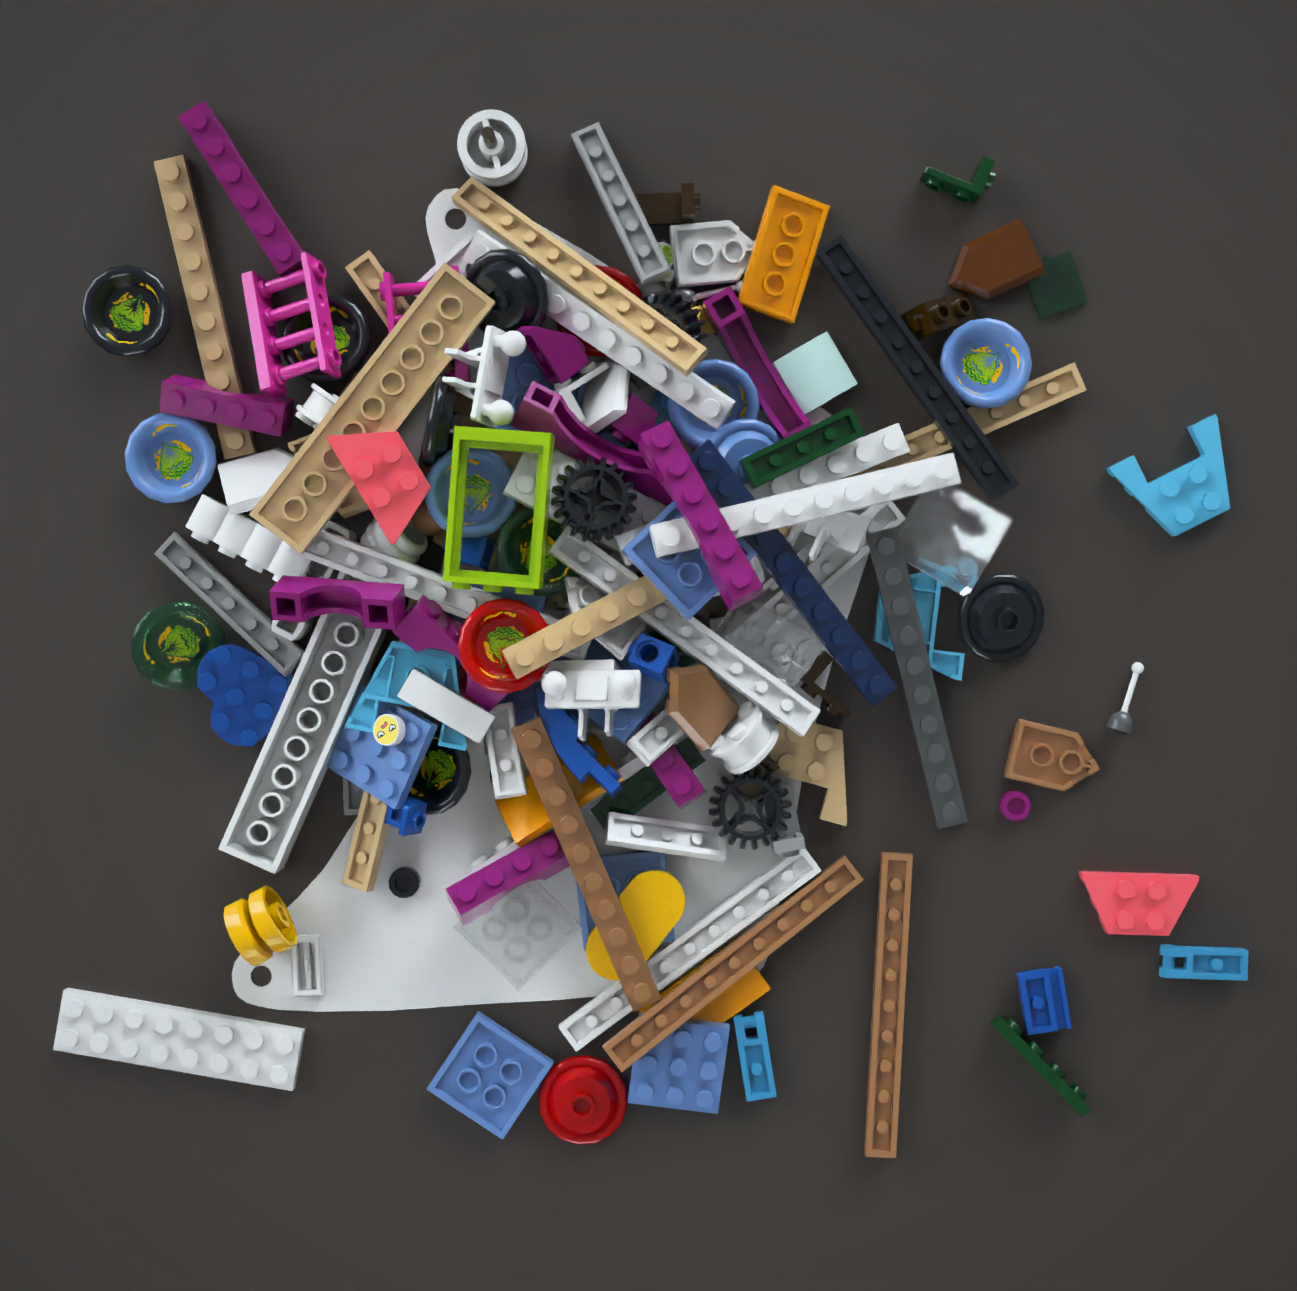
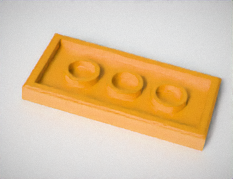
M776 185L771 187L737 297L742 307L788 324H794L830 209L829 205Z
M595 734L588 736V745L599 755L595 760L603 768L607 765L612 767L621 777L618 782L622 781L621 774L601 740L598 739V736ZM558 756L579 808L605 792L591 776L581 784ZM531 775L525 778L527 795L499 800L494 799L515 843L519 847L526 845L553 827Z
M736 938L659 991L661 998L725 949ZM755 966L690 1019L724 1023L771 990V987ZM655 1003L637 1010L638 1013H644Z

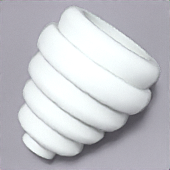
M375 518L368 525L366 533L363 534L360 540V544L413 564L418 562L421 554L425 553L428 546L427 536L415 528L412 519L409 525L405 527L398 541L393 545L390 544Z

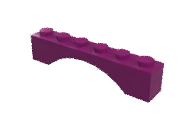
M203 100L178 116L278 274L284 276L302 270L300 253L304 251L259 186L213 110Z
M728 286L703 301L702 310L731 360L748 373L758 393L759 407L770 426L782 439L812 426L810 420L800 409L775 371L732 288Z
M532 381L511 426L521 431L552 433L555 436L554 448L575 459H581L585 464L589 456L594 457L595 465H598L600 459L605 457L607 461L605 467L608 468L616 462L618 468L615 472L618 475L624 470L628 473L623 480L624 483L633 481V488L664 505L668 506L673 502L668 492L653 476L640 452L623 448L597 435L576 417L560 394Z
M666 421L641 433L638 449L653 476L668 492L685 519L703 554L713 582L729 611L757 598L763 585L670 422Z

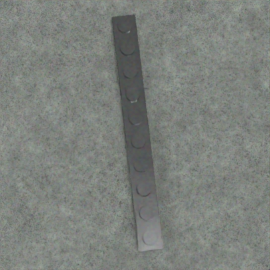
M895 526L867 533L868 547L936 826L938 829L966 823L968 819L898 527Z

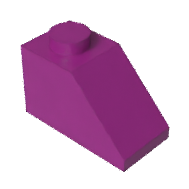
M521 326L517 329L525 337L526 347L548 383H564L590 362L585 354L586 348L575 335L536 326Z

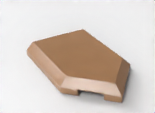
M705 664L682 668H667V681L670 682L669 699L666 700V713L701 751L711 748L739 710V703Z
M1018 718L1004 769L1005 778L1065 792L1077 782L1101 770L1086 748L1085 742L1079 733Z

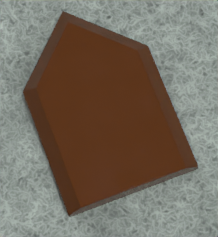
M1018 218L963 244L948 287L956 290L960 289L975 294L982 299L990 300L1045 274L1044 266L1023 222Z

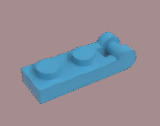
M1161 944L1159 954L1163 958L1162 965L1159 966V976L1176 979L1247 981L1249 950L1232 947ZM1175 957H1183V967H1175Z
M763 1011L754 1012V1015L742 1017V1014L734 1015L733 1020L746 1101L777 1097ZM756 1027L757 1035L745 1036V1029Z

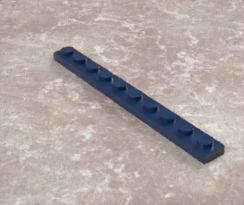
M710 439L706 440L688 455L719 508L755 500ZM775 529L742 537L754 549L758 560L868 704L875 707L897 688L896 684L780 531Z

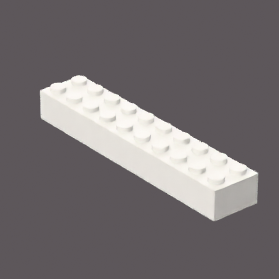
M341 571L337 577L340 580L364 581ZM333 613L320 615L218 848L219 850L273 874H276L285 867L328 769L326 766L359 689L371 671L389 629L366 628L359 618L348 614Z

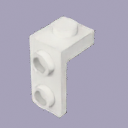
M593 360L580 369V374L572 379L570 377L564 383L553 384L555 389L552 391L563 397L570 410L581 422L586 420L571 391L602 373L609 366L607 362L596 364Z

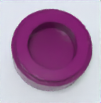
M1010 790L1001 796L998 807L1000 813L1005 818L1017 822L1024 820L1029 815L1031 802L1024 793Z

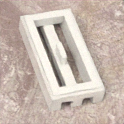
M316 933L315 935L297 934V944L290 948L293 997L323 996L325 994L323 933ZM300 942H303L304 945L305 990H301L300 981ZM311 942H314L316 989H313Z

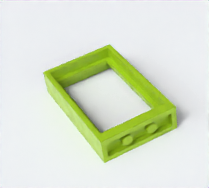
M454 426L443 581L452 582L451 588L471 590V584L483 585V591L502 592L503 586L515 587V594L534 595L535 589H543L555 436L552 433ZM469 448L538 453L529 575L460 570Z

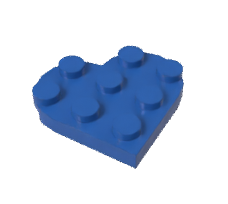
M236 644L219 645L209 650L200 661L197 671V685L204 695L214 702L211 711L212 729L229 744L246 747L255 745L270 731L295 673L292 672L288 677H284L263 656Z

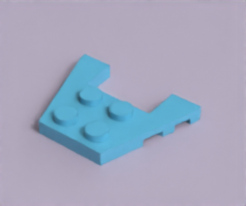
M1216 414L1187 427L1200 453V457L1149 483L1134 455L1106 468L1108 474L1112 478L1115 477L1124 486L1123 489L1130 496H1134L1145 507L1144 510L1171 537L1177 536L1230 509L1218 417Z
M976 562L909 574L931 669L962 681L965 653L934 650L941 586L970 589L974 585ZM878 592L873 641L893 650L880 592Z
M393 640L372 675L373 677L359 698L351 716L346 721L345 728L373 733V725L378 716L380 701L414 707L397 697L412 669L420 671L461 695L456 657L445 650L436 648L415 652L405 642ZM442 723L438 746L466 751L468 746L467 737Z

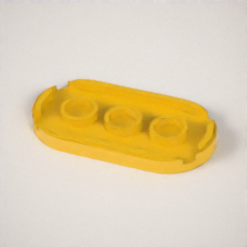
M649 870L637 874L618 896L646 962L679 921L685 908V895L680 882L676 877L664 870ZM595 925L589 934L586 944L588 962L592 969L601 977L619 981Z

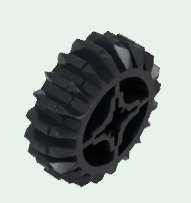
M670 290L652 292L649 296L641 298L643 302L705 346L700 340L708 335L701 331V326L706 321L698 320L697 315L701 309H691L693 300H684L683 293L673 294ZM663 310L669 312L676 320L672 319L668 313L665 314Z
M589 456L586 466L581 459L575 461V469L570 465L565 466L564 472L567 476L558 474L556 481L560 485L553 486L551 490L553 494L560 496L551 500L552 506L561 507L554 512V517H565L560 527L564 529L570 524L573 527L570 532L571 537H574L578 531L583 532L581 536L583 542H586L590 534H593L594 542L599 543L602 533L608 541L613 538V531L621 534L624 531L622 524L629 525L632 521L628 514L636 511V507L628 502L635 501L637 494L627 492L634 487V482L624 483L623 480L628 473L624 470L618 475L615 472L618 468L616 462L610 468L605 467L607 462L605 457L600 459L598 465H595L594 457ZM594 476L591 487H579L578 490L570 488L578 479ZM605 481L614 488L618 500H615V496L605 491ZM596 489V500L599 502L592 510V500L589 497ZM569 499H573V503L583 508V519L573 511ZM610 509L617 511L613 519L604 523H594V519L599 511L609 512Z
M758 766L754 769V775H749V770L744 772V776L741 777L738 774H732L734 780L731 782L726 776H722L721 781L726 785L723 789L718 785L713 787V790L720 794V797L713 796L709 798L710 803L718 805L717 808L709 809V815H719V818L712 821L713 827L724 826L718 832L721 838L731 833L728 839L730 845H733L736 839L740 838L739 846L741 849H745L747 840H751L753 850L758 848V839H762L763 844L769 846L770 843L766 836L771 834L774 839L778 840L780 836L775 828L779 827L782 830H786L787 825L780 820L781 818H791V813L783 810V808L792 806L791 800H781L782 797L789 794L788 789L782 788L777 791L782 780L777 778L770 783L769 781L773 773L768 770L762 778L760 777L761 768ZM755 783L765 788L754 795H747L738 786ZM731 793L739 803L738 810L733 814L734 816L728 821L725 816V803ZM773 794L775 812L769 822L762 813V807L767 802V798ZM740 797L746 802H757L755 808L760 818L755 814H750V812L748 814L743 813L745 807ZM751 820L755 821L762 829L748 832L739 830L736 827Z

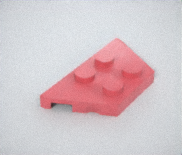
M398 431L328 436L326 438L390 544H395L431 489L429 482Z
M1079 871V877L1085 884L1090 895L1089 899L1094 909H1096L1099 921L1107 934L1169 936L1199 882V876L1195 874Z

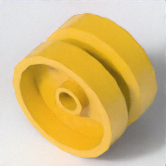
M265 885L249 894L248 900L241 898L224 907L223 915L229 936L240 955L250 965L258 966L272 958L273 951L282 953L297 944L298 936L291 914L281 897L272 887Z

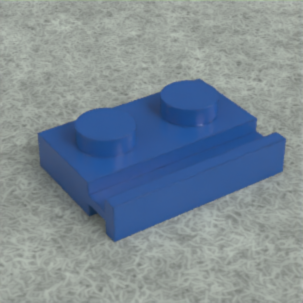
M1054 966V968L1049 969L1042 968L1016 973L1025 1033L1029 1036L1058 1031V1029L1062 1028L1071 1029L1062 968Z

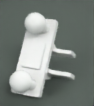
M486 326L483 347L468 352L445 348V354L479 369L476 383L466 382L457 377L443 376L442 378L443 382L455 387L457 392L473 400L471 420L491 428H496L497 425H507L512 421L514 409L509 402L502 400L509 357L522 354L526 348L525 337L520 332L514 330L505 332L495 326Z
M849 511L789 526L791 531L786 541L793 547L800 533L815 538L816 540L808 555L810 560L814 562L824 542L851 554H856L866 543V533L871 523L869 519Z
M639 670L548 671L541 682L542 689L545 692V707L547 709H577L579 713L578 738L581 741H586L588 710L604 709V732L607 736H613L614 713L618 709L640 707L642 674Z

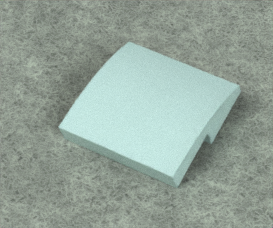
M827 331L772 363L783 384L805 415L858 384Z

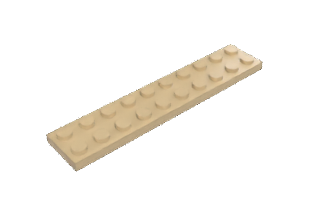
M444 262L249 515L297 552L303 554L355 487L326 438L330 435L398 431L435 384L437 377L442 375L454 359L444 353L445 348L461 350L496 305V302Z

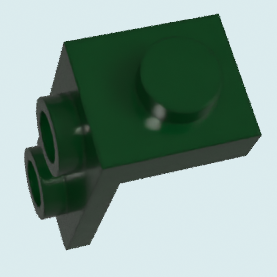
M983 156L976 167L970 183L931 167L924 169L919 180L925 183V186L932 191L941 192L943 190L953 194V197L962 203H976L983 190H989L996 175V172L991 171L995 160Z

